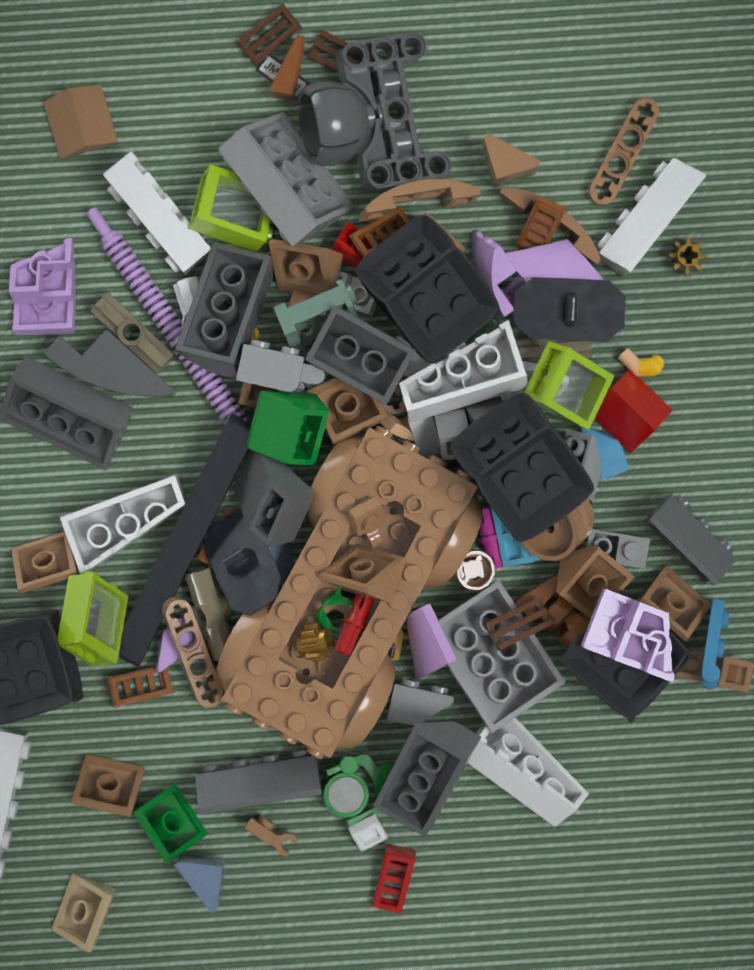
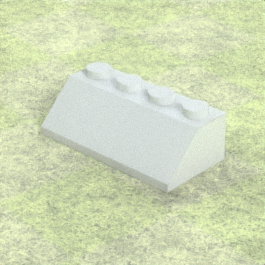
M673 158L669 164L663 161L653 173V176L657 178L650 188L644 185L635 196L634 200L638 204L632 211L626 208L615 222L620 227L613 235L607 232L597 245L601 250L599 252L601 261L623 278H626L706 177L705 174L676 158Z

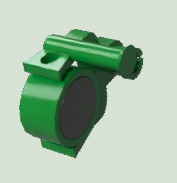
M359 753L352 757L341 754L338 757L337 763L324 768L328 775L322 785L321 792L324 804L330 812L338 817L345 818L348 826L382 812L374 806L363 810L368 802V788L363 779L355 772L358 769V764L365 768L372 780L377 799L396 761H387L376 766L370 756L365 753Z

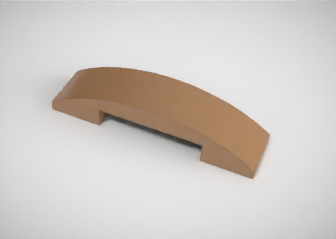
M425 179L408 182L379 195L365 207L358 218L359 222L387 218L396 209L395 204L442 197L445 208L472 204L481 195V190L471 184L448 179Z
M503 187L498 196L523 214L529 204L534 206L540 195L523 189ZM538 210L539 212L555 219V217ZM565 211L558 226L577 239L574 247L593 267H596L601 260L597 248L580 223Z
M688 648L693 650L694 654L689 655L687 661L675 676L701 682L705 651ZM723 656V658L717 657L715 665L720 670L718 686L748 693L754 663Z

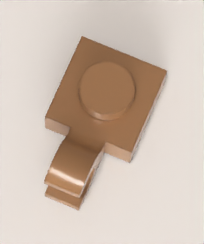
M374 496L348 510L353 531L358 537L362 535L363 539L367 538L371 549L383 544L377 527L385 523L382 505Z
M252 815L245 829L268 845L275 847L279 854L287 857L290 852L283 848L282 842L290 839L292 842L297 843L298 837L291 832L279 834L273 829L275 824L263 815H260L259 818Z

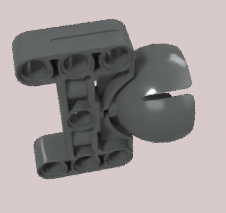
M411 32L350 42L336 57V65L341 83L319 81L301 89L299 103L304 106L298 112L300 130L306 153L311 157V162L314 165L322 167L336 166L349 161L356 155L358 157L356 161L360 183L365 191L369 193L386 192L396 186L418 180L442 179L450 172L451 161L445 153L434 151L421 154L403 67L415 64L425 54L427 43L422 35ZM404 44H411L416 50V55L408 54ZM376 48H381L386 52L387 60H382L376 55ZM346 53H354L358 58V64L350 63ZM388 107L396 108L399 113V119H393L389 116ZM429 161H434L439 165V174L432 173L429 169ZM400 166L409 168L411 171L410 179H406L401 175ZM371 171H377L381 174L382 184H377L372 180Z

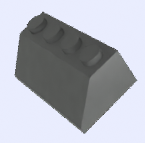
M213 242L175 348L177 353L209 372L232 378L237 377L243 345H250L275 273L271 256Z
M25 356L10 377L0 410V420L107 471L128 428L134 408Z
M455 721L416 723L373 806L426 837L444 808L481 736Z
M306 749L292 751V757L280 759L279 754L262 756V762L250 764L249 759L232 761V767L220 769L219 764L202 766V772H197L195 775L199 815L321 795L322 783L318 759L308 753Z

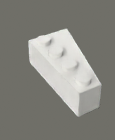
M132 151L103 174L111 184L107 190L118 203L124 200L131 208L126 213L137 226L141 223L145 225L149 230V233L145 236L156 249L161 246L169 255L165 260L176 273L181 269L187 275L209 256L211 250L209 245L198 232L188 229L190 222L182 215L168 195L163 192L151 174L144 169Z
M509 320L500 324L499 328L489 334L485 333L476 338L475 342L463 349H457L448 354V357L439 363H433L399 383L410 423L527 387V375Z
M174 475L60 517L80 574L84 571L93 570L183 509L187 500L178 476Z
M516 718L493 733H490L485 723L476 732L477 735L481 736V739L468 764L554 827L574 813L589 795Z

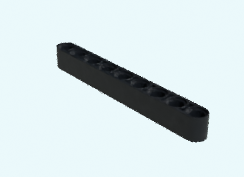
M231 414L123 627L118 657L136 667H139L164 619L162 615L163 604L169 598L176 596L185 578V574L188 572L249 451L246 444L252 424L234 414Z

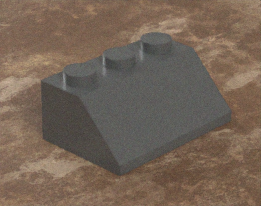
M334 305L305 360L387 405L403 378L416 350Z
M668 495L643 521L707 584L716 585L737 560L732 554L735 549L724 538L718 541L710 533L713 527L701 516L696 519L689 512L692 508L691 505L683 497L678 495L675 498L673 495Z

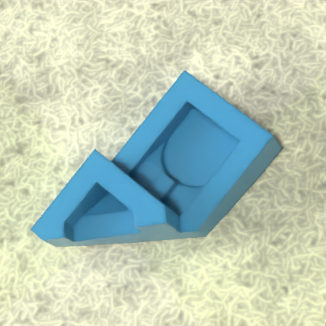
M580 428L582 433L591 434L596 437L602 470L600 479L602 481L630 470L618 439L613 438L607 432H601L590 428L589 431Z

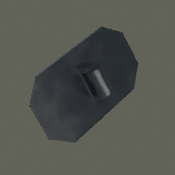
M532 277L515 291L514 324L530 339L607 342L625 327L626 296L610 280Z
M234 510L210 526L204 549L230 609L251 616L276 599L282 577L269 548L248 528L243 513Z

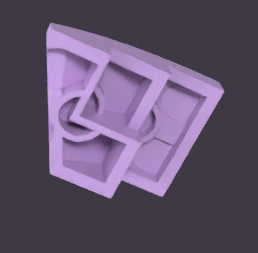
M480 230L472 233L473 264L499 303L500 308L494 317L497 322H500L511 314L514 308L498 286L515 274L517 270L501 246L493 242L488 236L483 237Z
M72 238L64 239L63 244L47 252L41 250L31 258L23 259L11 265L9 294L14 301L13 332L15 336L75 333L76 282L74 243Z
M568 239L505 253L517 271L515 273L525 283L532 277L603 280L599 273Z
M603 588L581 647L670 682L674 680L671 661L672 645L669 638V613Z
M431 604L425 605L407 616L406 622L416 681L456 660Z

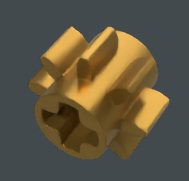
M690 237L686 238L683 246L679 242H675L673 246L677 250L676 253L668 255L669 259H674L675 261L672 270L684 269V276L689 274L692 267L699 272L701 266L697 262L707 258V255L700 254L699 248L702 246V243L700 242L695 246L691 244ZM686 249L689 250V255L694 256V259L686 264L685 258H680V255Z
M317 622L304 625V632L297 635L296 644L301 656H306L307 660L311 659L312 662L326 660V653H329L334 648V639L330 629H324V626L319 625Z

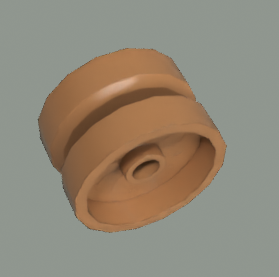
M588 498L571 513L541 534L521 542L522 545L532 555L543 560L557 561L567 557L592 532L595 520L593 508Z

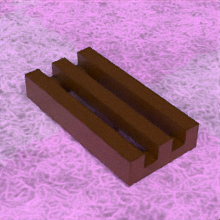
M282 3L238 39L236 43L251 59L252 63L257 66L300 31L302 26ZM281 14H284L285 18L253 45L247 46L246 43ZM289 23L293 25L258 55L254 54L256 50Z
M322 29L308 58L338 73L336 63L319 55L318 52L322 50L336 58L339 51L324 44V40L342 49L348 42ZM346 55L350 63L358 64V61Z
M541 597L484 623L497 651L553 625L552 620L547 615V609L542 605ZM535 606L537 612L498 631L495 630L494 625ZM539 617L541 618L542 623L501 642L500 636Z

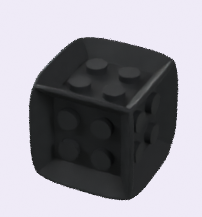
M421 215L403 225L368 253L355 269L357 277L390 321L400 329L403 337L416 350V353L429 363L443 358L459 347L487 324L500 308L494 293L472 262L456 247L449 234L434 219L427 215Z
M518 393L504 400L465 428L451 443V450L457 461L467 474L472 477L473 482L478 486L488 504L511 535L519 542L532 539L553 526L580 506L594 491V484L580 461L561 435L550 425L542 409L527 393Z
M624 590L619 591V594L628 597ZM587 625L569 646L563 658H560V662L564 663L601 700L626 717L630 723H633L635 717L654 701L670 681L581 647L588 628ZM669 630V638L672 645V671L675 677L687 661L689 655L694 654V651L688 649Z
M57 609L50 610L45 614L0 625V725L43 714L70 702H79L84 698L76 658L73 654L61 648L57 639L61 616Z

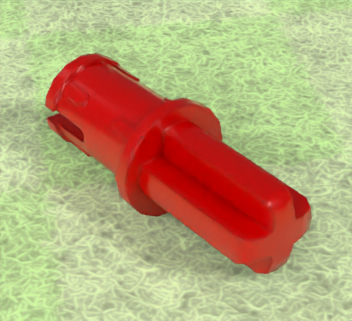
M360 594L355 595L347 618L342 620L344 626L334 647L342 655L350 656L361 631H364L366 628L363 625L374 603L372 599L366 597L362 608H360L364 600L363 595Z

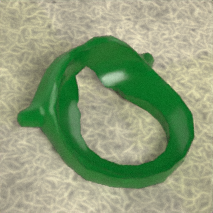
M337 588L323 599L322 606L316 612L315 623L318 622L319 625L324 626V629H330L332 635L339 637L341 630L336 629L331 624L323 609L326 605H346L351 608L353 601L342 596L340 589Z

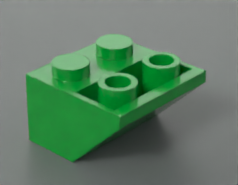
M260 391L246 446L251 450L285 464L315 465L329 409L317 394Z

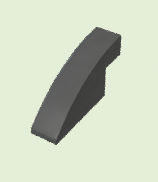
M107 329L83 355L60 335L43 353L59 367L79 379L109 391L138 397H172L176 393Z

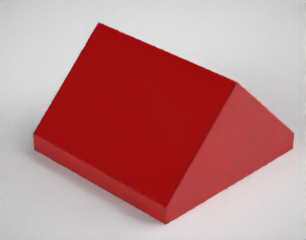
M628 369L607 391L595 420L615 439H618L620 444L629 453H632L660 426L673 410L643 380L635 376Z

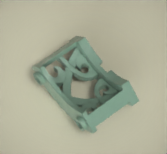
M342 279L336 281L337 287L287 308L285 303L273 307L290 348L300 350L299 356L307 357L311 347L305 349L304 347L317 337L320 323H325L334 305L357 317L353 303L358 302L352 286L348 285L345 287ZM305 328H311L308 332H301ZM305 360V362H304V364L313 365V364H311L310 362H308V361H306V360ZM325 371L326 378L322 384L336 377ZM306 383L308 390L318 386L317 384L314 385V383Z

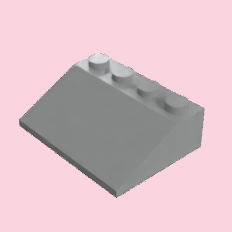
M284 112L243 126L218 149L223 155L226 165L236 172L242 180L245 190L255 197L260 204L262 212L271 218L279 229L280 236L286 242H289L292 247L306 241L356 207L327 168L314 165L311 162V157L306 153L301 134Z
M499 580L488 585L438 620L456 657V660L447 664V667L490 733L495 732L566 683L535 634L497 651L484 623L517 608ZM519 613L494 625V628L498 631L524 617ZM527 623L499 638L503 642L530 629V626Z

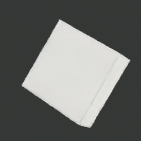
M376 814L348 827L361 852L388 838Z

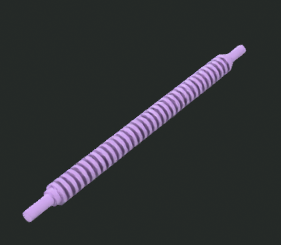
M96 207L90 209L86 214L102 236L103 250H109L106 253L109 258L114 256L111 259L112 263H118L115 266L118 271L123 269L120 272L121 276H127L124 279L127 284L132 282L129 285L130 289H136L133 292L136 297L141 295L138 298L140 303L146 301L142 306L145 310L150 308L147 311L149 316L156 314L151 318L152 321L155 323L160 320L156 327L158 329L164 327L160 331L161 334L164 336L169 333L165 340L167 342L173 340L169 345L172 349L175 348L182 331V326L178 327L182 324V320L179 318L174 321L178 315L176 312L169 314L173 311V307L170 305L165 308L169 304L167 299L160 301L164 298V294L161 292L156 295L160 288L158 286L153 287L155 281L153 279L149 280L151 278L149 273L144 274L146 268L144 266L140 267L142 262L140 260L135 261L137 255L135 253L131 254L133 249L131 247L126 248L129 244L126 240L122 241L124 236L118 234L116 230L112 231ZM182 355L178 357L181 362L187 359ZM189 359L183 363L185 368L191 366L187 371L190 375L196 372L192 376L194 381L200 379L196 385L199 388L203 385L205 386L201 389V392L203 394L209 392L205 398L208 401L212 398L214 399L210 405L212 407L218 405L214 410L216 414L221 411L223 412L219 418L221 420L227 418L223 423L224 425H226L231 414L240 418L245 414L244 410L237 412L241 407L239 403L234 406L232 405L236 401L235 397L228 399L232 394L231 391L223 392L227 388L226 384L219 386L223 381L222 378L214 379L218 374L210 373ZM248 416L243 418L247 422L250 420Z

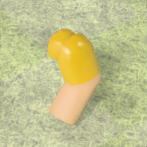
M629 348L618 357L637 377L656 376L664 367L662 357L653 355L651 358L639 359Z

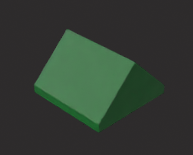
M176 783L136 808L133 812L165 864L171 862L208 835V832Z

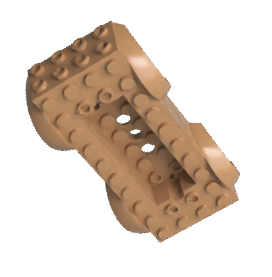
M378 425L375 430L369 427L367 432H359L338 442L329 453L311 486L315 496L305 515L313 532L279 594L277 593L276 599L251 616L242 614L223 647L217 665V677L225 692L222 700L227 702L225 705L227 709L238 715H241L243 711L254 717L253 723L266 730L272 726L281 731L279 737L295 745L299 741L307 745L306 751L319 759H323L324 755L331 758L334 751L355 748L373 729L388 701L395 679V667L388 655L390 647L421 590L443 586L459 569L476 539L483 517V508L475 492L478 486L472 483L473 479L469 474L459 469L456 473L445 469L448 464L434 455H430L429 459L418 454L420 451L419 447L406 440L403 441L402 445L391 439L393 433ZM375 496L382 505L385 523L377 527L383 544L374 549L405 557L406 561L393 602L390 604L370 598L374 603L363 625L366 628L364 631H361L350 656L342 655L333 648L332 651L326 653V660L312 662L311 659L307 660L306 656L299 654L296 644L297 635L304 632V625L315 623L316 612L322 606L323 599L338 588L320 580L319 574L356 544L370 547L367 538L363 539L362 535L358 537L353 531L348 510ZM363 596L364 600H363V602H362L360 608H362V606H363V604H364V601H365V599H366V596ZM326 605L323 611L327 614L329 611L337 609L343 613L344 618H347L351 608L346 605ZM344 623L341 626L335 628L342 630ZM333 635L334 647L339 638L335 635Z

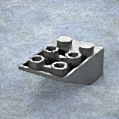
M249 449L233 485V490L248 528L267 547L295 540L315 496V492L281 461Z

